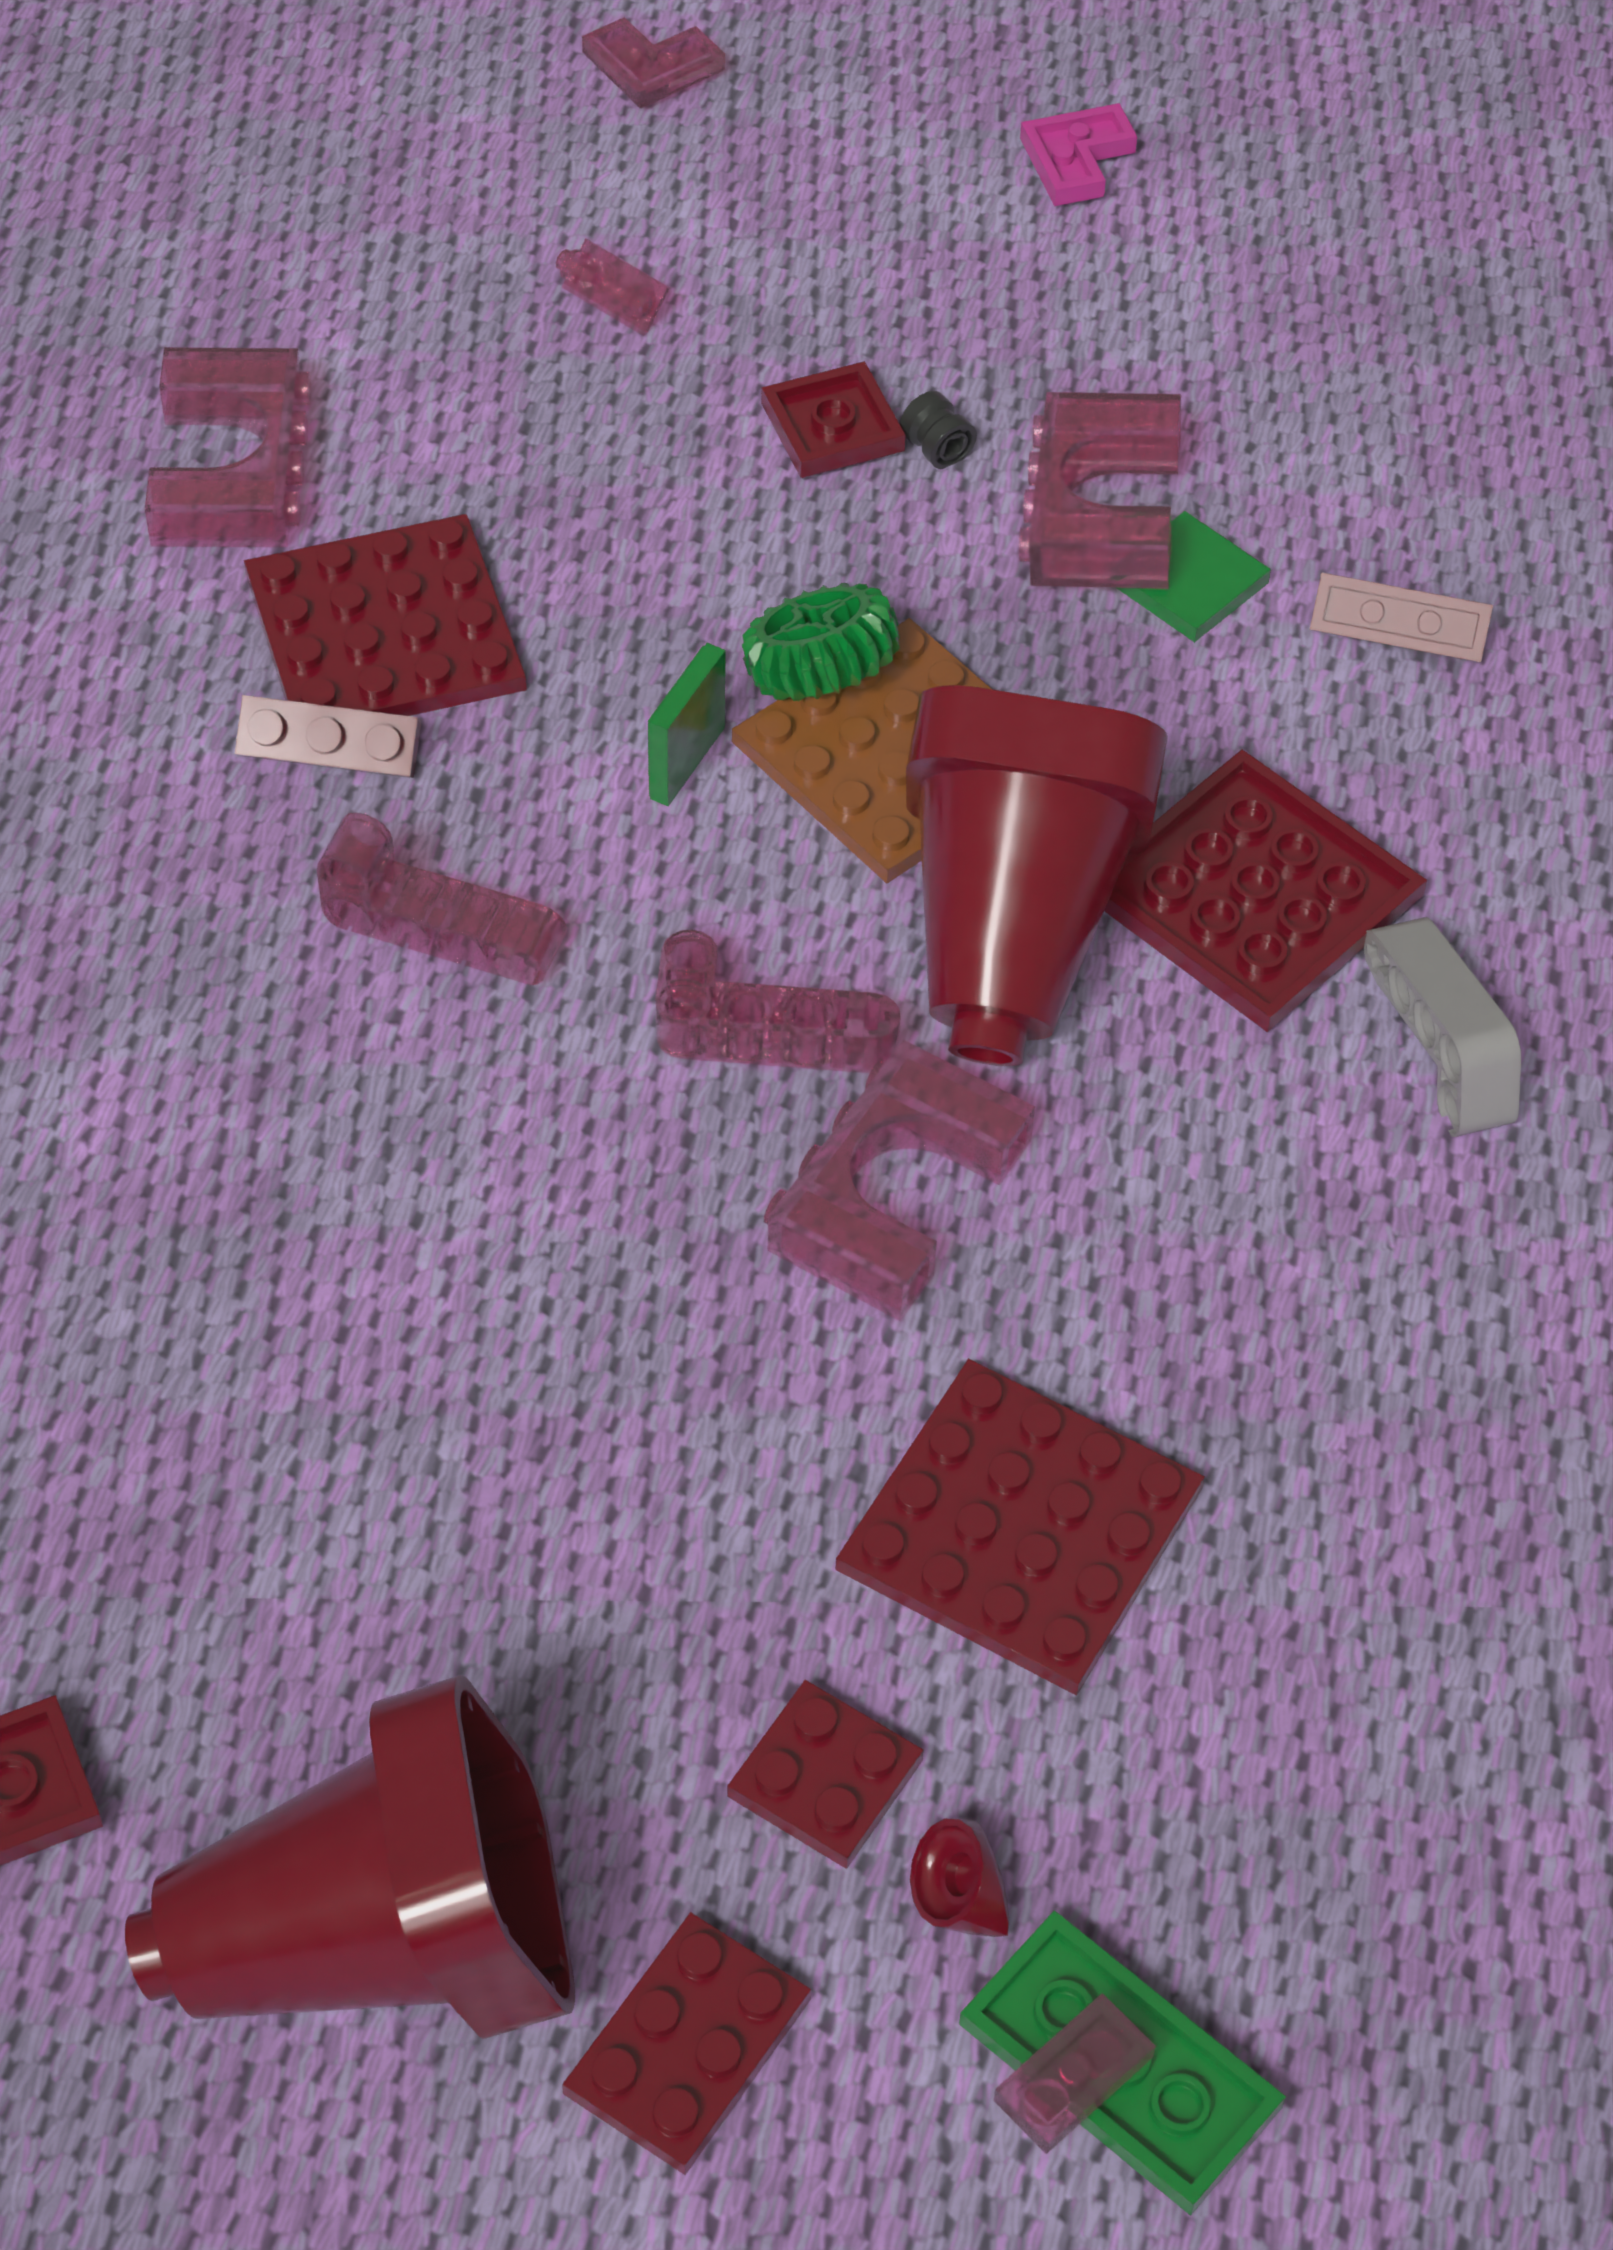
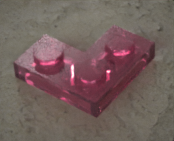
M623 17L582 36V53L640 109L725 70V53L696 26L653 45Z

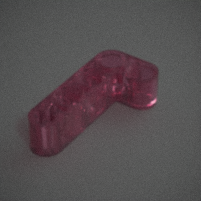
M355 812L347 814L342 818L317 864L321 908L324 916L336 927L347 930L349 926H352L351 932L401 947L408 943V949L461 964L462 960H465L464 966L524 984L538 985L543 981L566 936L567 926L565 921L549 907L396 862L390 831L376 818L366 814Z
M693 929L681 930L672 934L663 944L655 998L656 1039L661 1050L669 1056L687 1060L858 1073H878L888 1069L896 1061L899 1050L901 1016L899 1007L889 997L872 992L718 981L717 945L710 936Z

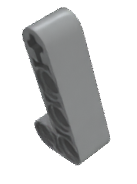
M1423 917L1367 930L1364 954L1366 963L1377 985L1438 1066L1437 1105L1441 1117L1448 1116L1454 1128L1448 1130L1450 1135L1458 1137L1515 1123L1519 1113L1521 1049L1516 1031L1506 1015L1430 918Z

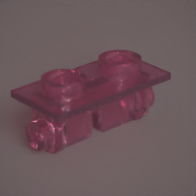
M586 238L580 250L574 249L570 251L565 249L556 260V268L560 270L561 277L565 279L562 285L563 289L643 336L648 333L670 289L669 286Z

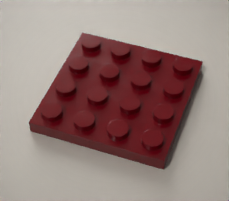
M467 514L244 560L246 577L286 701L412 716L527 690L523 667Z
M1241 749L1153 822L1148 848L1141 853L1127 855L1104 912L1263 1030L1269 1032L1364 948L1367 930L1392 924L1424 895L1427 879Z
M968 1358L836 1557L835 1570L1077 1696L1203 1489L1205 1476Z

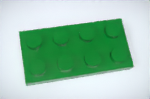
M1055 1910L960 2012L959 2025L1190 2216L1279 2113L1286 2099L1283 2093Z

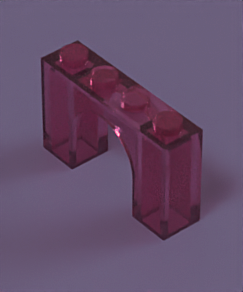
M164 347L159 388L165 425L233 426L255 434L263 442L248 457L230 465L209 468L150 467L145 514L151 547L288 548L290 526H300L301 520L300 493L293 492V485L304 484L303 451H297V445H307L308 441L307 412L300 411L301 405L311 404L310 372L300 370L298 348Z
M1046 392L1044 415H1034L1033 449H1040V451L1029 453L1028 483L1029 486H1035V489H1025L1024 523L1031 524V527H1021L1019 535V561L1030 563L1031 586L1168 589L1172 551L1171 507L1103 505L1085 500L1074 494L1072 490L1091 478L1106 474H1178L1181 445V394Z
M903 1040L889 1059L882 1057L876 1062L867 1078L865 1091L856 1102L849 1100L842 1106L835 1118L832 1134L822 1147L815 1144L809 1149L800 1165L798 1178L788 1191L780 1189L771 1199L764 1215V1223L768 1225L767 1251L901 1321L934 1276L937 1241L872 1207L856 1190L852 1181L853 1178L867 1162L881 1154L900 1149H920L939 1154L1000 1185L1031 1143L1035 1106Z

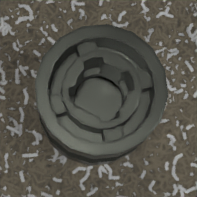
M928 391L919 395L907 406L900 419V426L911 443L922 446L923 455L935 468L944 469L967 457L974 447L977 432L964 416L954 414L955 409L952 403L943 393Z

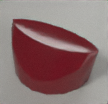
M944 1818L930 1826L919 1840L911 1864L910 1886L912 1898L920 1916L932 1926L956 1932L990 1937L1008 1936L1009 1910L1005 1886L999 1865L982 1826L974 1819Z

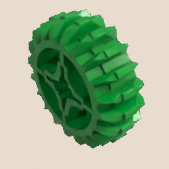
M841 583L832 588L823 585L819 590L812 592L803 590L802 594L792 599L784 598L782 604L777 607H768L764 611V616L755 618L750 623V628L742 635L744 641L742 648L745 654L743 661L748 675L752 676L755 686L759 687L762 695H773L775 700H785L791 697L793 701L798 702L810 696L819 699L823 694L831 692L839 694L841 689L850 685L859 686L862 679L876 676L879 673V667L887 666L892 662L893 655L900 649L898 641L900 636L897 628L899 623L894 608L890 607L887 596H883L880 589L868 588L867 584L860 583L852 587L848 583Z

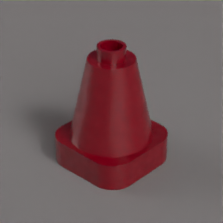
M937 686L929 688L919 695L906 766V807L914 817L920 819L929 1014L938 1022L952 1027L948 1051L951 1054L976 1063L994 1066H1016L1023 1062L1026 1040H1041L1053 1035L1127 855L1141 853L1149 845L1168 739L1165 730L1156 723L1120 710L974 686Z
M455 1676L373 1702L369 1717L372 1753L178 1863L155 1878L151 1894V1908L130 1914L125 1923V1944L130 1967L138 1987L148 2000L156 2001L175 1995L186 2013L195 2019L449 2003L482 2039L572 2013L575 2005L574 1975L549 1829L542 1801L522 1751L465 1676Z

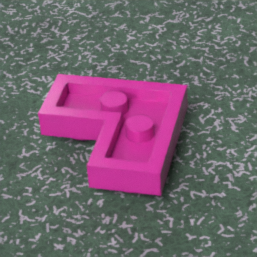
M1120 103L1021 122L1020 140L1053 205L1059 206L1104 197L1106 180L1096 161L1136 153L1137 135Z

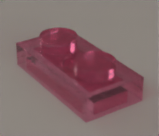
M1102 1993L995 2089L993 2101L1047 2154L1153 2058L1155 2045Z

